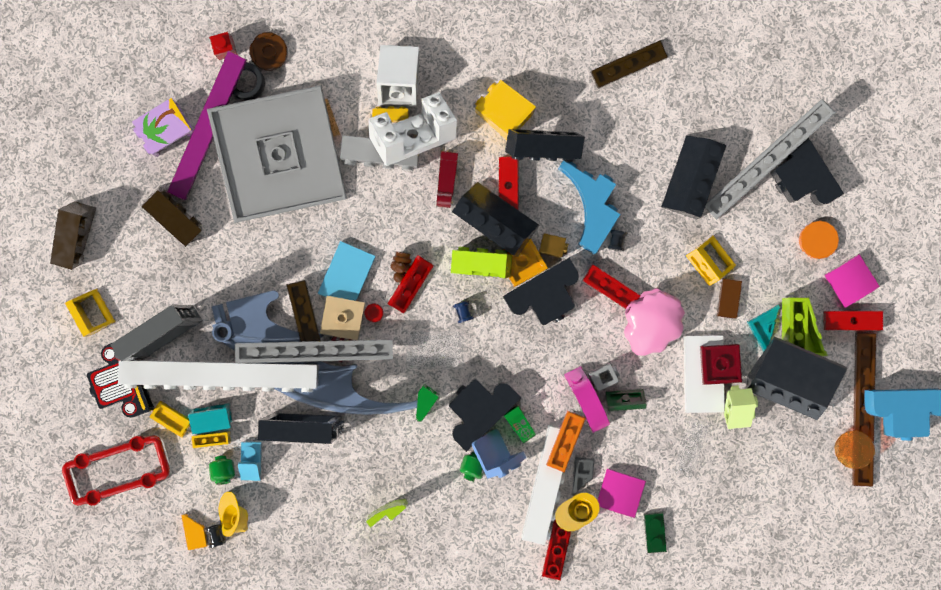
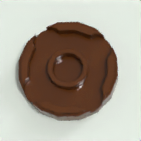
M264 32L254 38L249 47V55L252 62L258 68L265 71H273L285 63L288 56V48L285 41L279 35L272 32Z

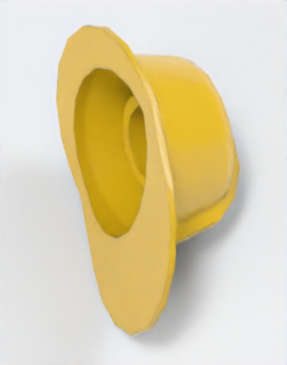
M232 492L224 493L218 507L224 536L230 537L234 533L246 532L248 530L247 510L238 505L235 494Z
M579 493L563 502L555 512L557 524L566 531L581 529L598 516V500L589 493Z

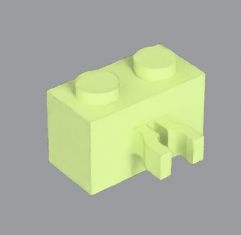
M739 385L731 386V390H728L724 409L728 429L751 427L752 420L755 419V408L758 407L757 396L753 395L751 388L740 389Z

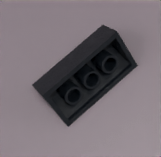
M686 135L661 207L696 220L700 219L727 145L708 138Z
M479 182L473 185L460 198L452 210V213L516 257L520 255L540 226Z

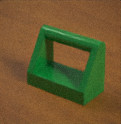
M426 384L418 392L416 420L419 422L425 418L440 396L439 393Z

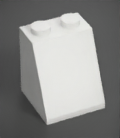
M380 45L376 82L379 106L417 107L419 47Z

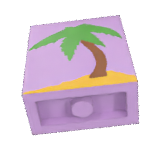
M173 98L166 100L132 121L135 126L133 128L135 134L139 138L142 137L145 142L143 147L149 155L152 154L156 157L160 156V150L185 135L191 137L194 131L177 101Z

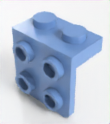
M498 429L490 431L472 443L473 450L487 479L495 476L502 478L508 475V470L520 467V462L526 459L524 451L510 455Z

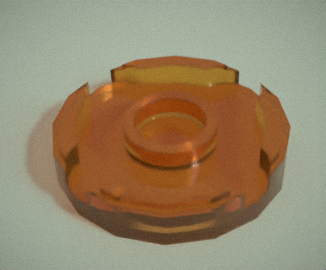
M849 430L841 434L836 440L834 447L835 455L838 461L845 467L861 469L868 466L873 460L875 444L866 433L858 430Z

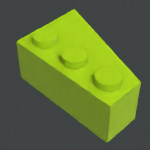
M458 247V250H452L451 273L510 278L512 255L507 254L506 250H496V253H488V249L477 248V252L469 251L470 247Z
M782 298V340L820 356H828L821 341L822 336L818 331L809 298Z

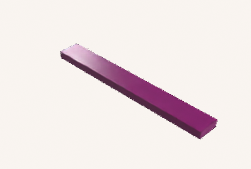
M230 51L227 52L169 186V193L187 200L214 138L207 109L228 105L247 59Z

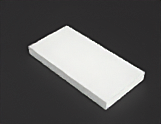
M722 335L684 336L686 413L724 412V384L702 385L700 346L723 345Z

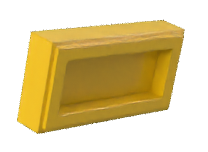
M159 401L150 415L151 419L181 438L190 427L188 417L163 401Z

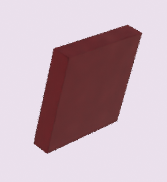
M740 344L700 346L702 385L742 383Z

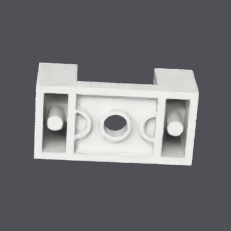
M440 92L422 98L421 114L392 124V120L387 112L369 118V137L384 164L389 166L455 140L457 120ZM416 134L418 137L410 138L408 135Z

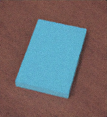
M340 241L318 294L324 297L332 296L357 301L376 256Z

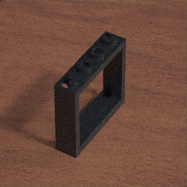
M272 413L258 420L257 441L332 444L344 432L345 421H342V416Z

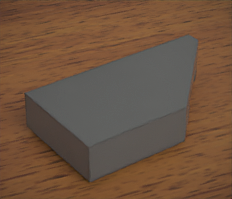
M575 457L572 493H577L579 489L593 479L594 458Z

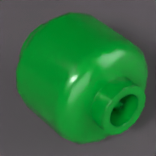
M475 452L464 455L459 468L460 472L464 474L463 478L474 482L475 479H482L485 472Z
M217 456L214 461L209 463L210 480L215 482V485L229 484L235 477L234 462L231 459H227L226 456Z

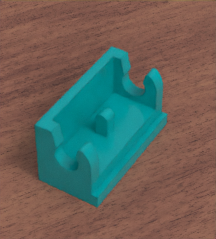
M230 403L195 408L188 414L192 435L231 428V422H233Z

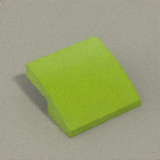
M407 499L395 500L379 507L369 514L366 523L371 528L385 515L390 521L406 509Z

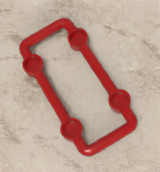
M138 435L122 445L90 455L88 453L76 455L74 460H70L62 466V474L71 502L77 506L84 504L94 506L99 504L103 498L138 487L152 488L158 481L164 480L169 476L170 467L161 439L155 435L147 437ZM154 443L162 468L161 473L147 472L142 475L141 479L103 491L93 489L87 492L86 496L78 497L70 472L71 468L84 469L90 466L93 461L128 450L138 452L143 450L147 444Z

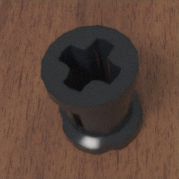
M611 230V242L607 249L624 252L625 236L628 233Z
M221 524L205 528L210 541L209 548L226 543V540L223 539Z

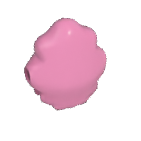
M654 288L651 291L643 292L640 299L632 301L625 311L628 324L624 329V334L636 355L645 356L651 353H660L666 349L669 342L680 338L684 329L682 318L685 312L679 299L660 289Z

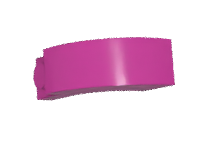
M580 366L564 374L592 432L594 433L609 426L610 423L603 406L582 367Z

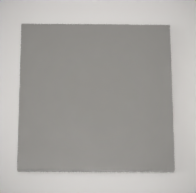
M322 85L207 109L234 223L347 199Z

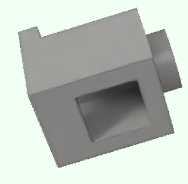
M609 363L588 373L596 391L603 390L619 382L617 379L620 376L615 365L611 366ZM607 373V379L602 380L601 374Z

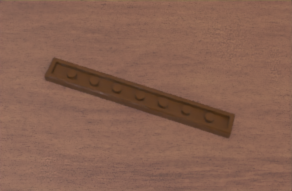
M855 333L853 486L873 487L875 416L868 414L865 410V390H875L876 333Z

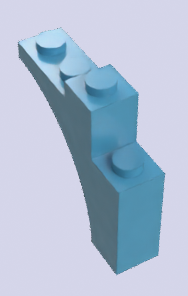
M563 160L558 170L564 173L575 185L584 206V229L578 245L592 254H596L620 216L616 207L611 204L607 206L604 204L616 184L613 183L614 179L606 174L603 176L600 174L594 180L592 179L594 176L585 170L581 172L576 169V164Z

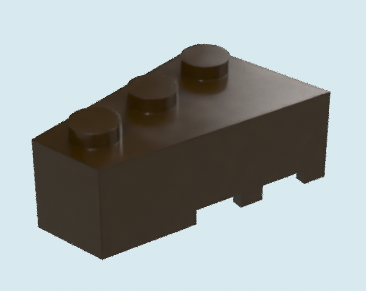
M160 186L141 206L185 247L202 231L200 226L202 223L195 216L191 217L186 212L187 209L181 203H176L172 199V195Z
M74 201L58 209L50 264L70 270L82 264L84 260L83 253L97 207Z

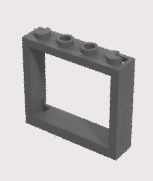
M172 304L110 345L115 353V358L120 359L121 362L147 358L203 320L193 305Z

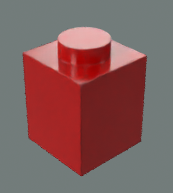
M228 31L209 37L214 55L219 60L225 59L228 51L237 55L233 37Z

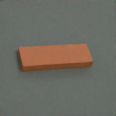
M567 410L547 460V466L565 473L585 422V417Z

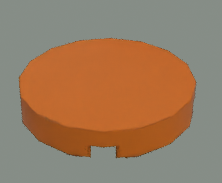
M824 221L809 223L802 229L799 236L800 248L810 258H827L838 247L839 237L837 231L831 224Z

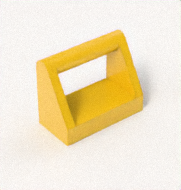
M714 235L686 255L708 286L721 280L736 266ZM709 243L728 266L723 271H720L704 250Z
M97 288L65 303L83 337H90L115 323ZM93 296L106 322L95 327L92 326L80 304Z

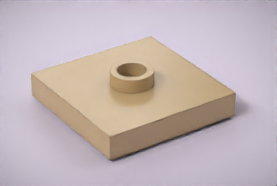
M327 296L320 334L358 340L365 303Z

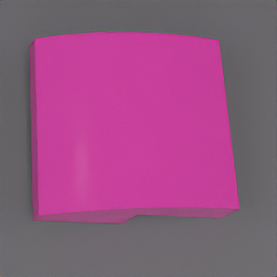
M860 254L825 274L826 279L845 308L880 287Z
M607 469L598 497L599 507L635 518L646 480Z

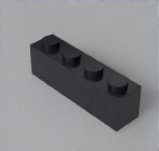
M508 129L505 152L515 160H523L524 157H529V159L540 161V158L557 161V158L564 161L573 162L574 159L582 158L585 136L577 132Z

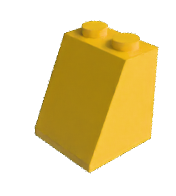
M500 80L498 83L494 82L487 91L489 93L485 97L481 96L476 101L475 112L507 140L508 129H521L533 116L536 106Z

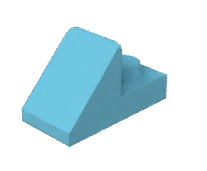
M241 442V462L238 463L241 480H261L262 442Z

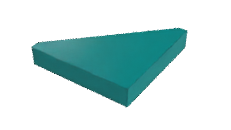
M779 305L747 321L763 352L769 345L773 335L775 321L780 309Z

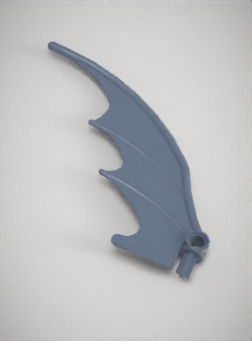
M275 290L226 302L231 321L226 319L223 304L212 306L216 323L212 325V335L215 340L224 343L234 351L235 343L301 342L297 331L279 326L268 318L266 310L268 305L279 298V293ZM222 327L228 330L225 338L220 335ZM323 361L262 362L270 364L319 365L318 388L313 389V392H301L302 388H294V392H282V388L274 389L297 401L320 409L339 413L371 415L389 414L417 408L418 400L404 403H382L359 395L352 386V373L358 367L357 364L334 366Z

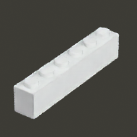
M548 425L521 535L522 540L545 545L546 540H550L552 529H549L551 521L554 522L556 512L554 505L555 502H559L561 492L558 491L559 485L563 484L565 479V473L546 465L560 427Z

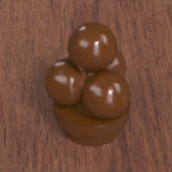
M396 251L395 256H393L392 260L394 261L391 262L390 267L396 272L393 275L395 282L400 283L405 276L403 273H407L410 268V263L412 262L411 254Z

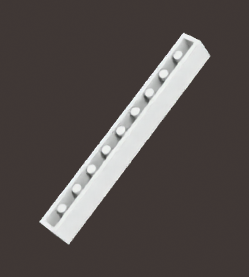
M129 360L119 361L118 384H124V388H137V385H144L145 389H156V385H164V389H176V386H184L186 390H195L196 386H203V390H215V386L223 387V390H235V387H243V391H255V387H262V391H274V388H282V392H294V388H302L301 392H313V389L318 388L319 365Z

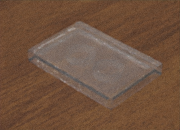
M406 331V369H463L464 331Z

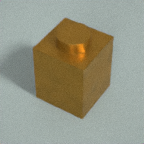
M543 233L539 253L561 258L563 254L566 255L569 243H565L566 238Z

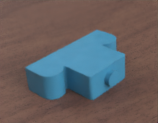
M941 389L865 390V410L870 415L883 417V432L886 436L900 438L903 441H913V437H928L930 435V415L941 416Z

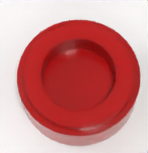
M372 303L365 308L364 315L368 321L378 322L383 318L384 310L379 304Z

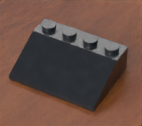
M774 336L749 372L746 389L751 388L752 392L756 395L818 420L828 408L847 371V367Z

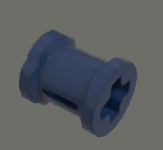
M469 300L453 305L459 318L458 324L474 319L468 306Z

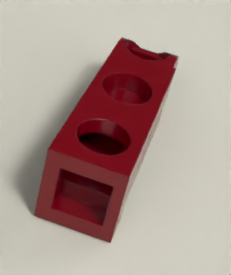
M441 151L436 207L451 208L458 153Z

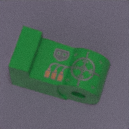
M518 405L511 408L504 415L523 443L536 436V433Z

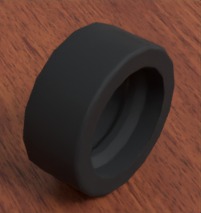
M246 62L243 71L248 70L255 74L257 78L256 87L252 91L245 93L235 87L233 92L237 98L245 101L259 97L265 87V78L260 69L254 64Z

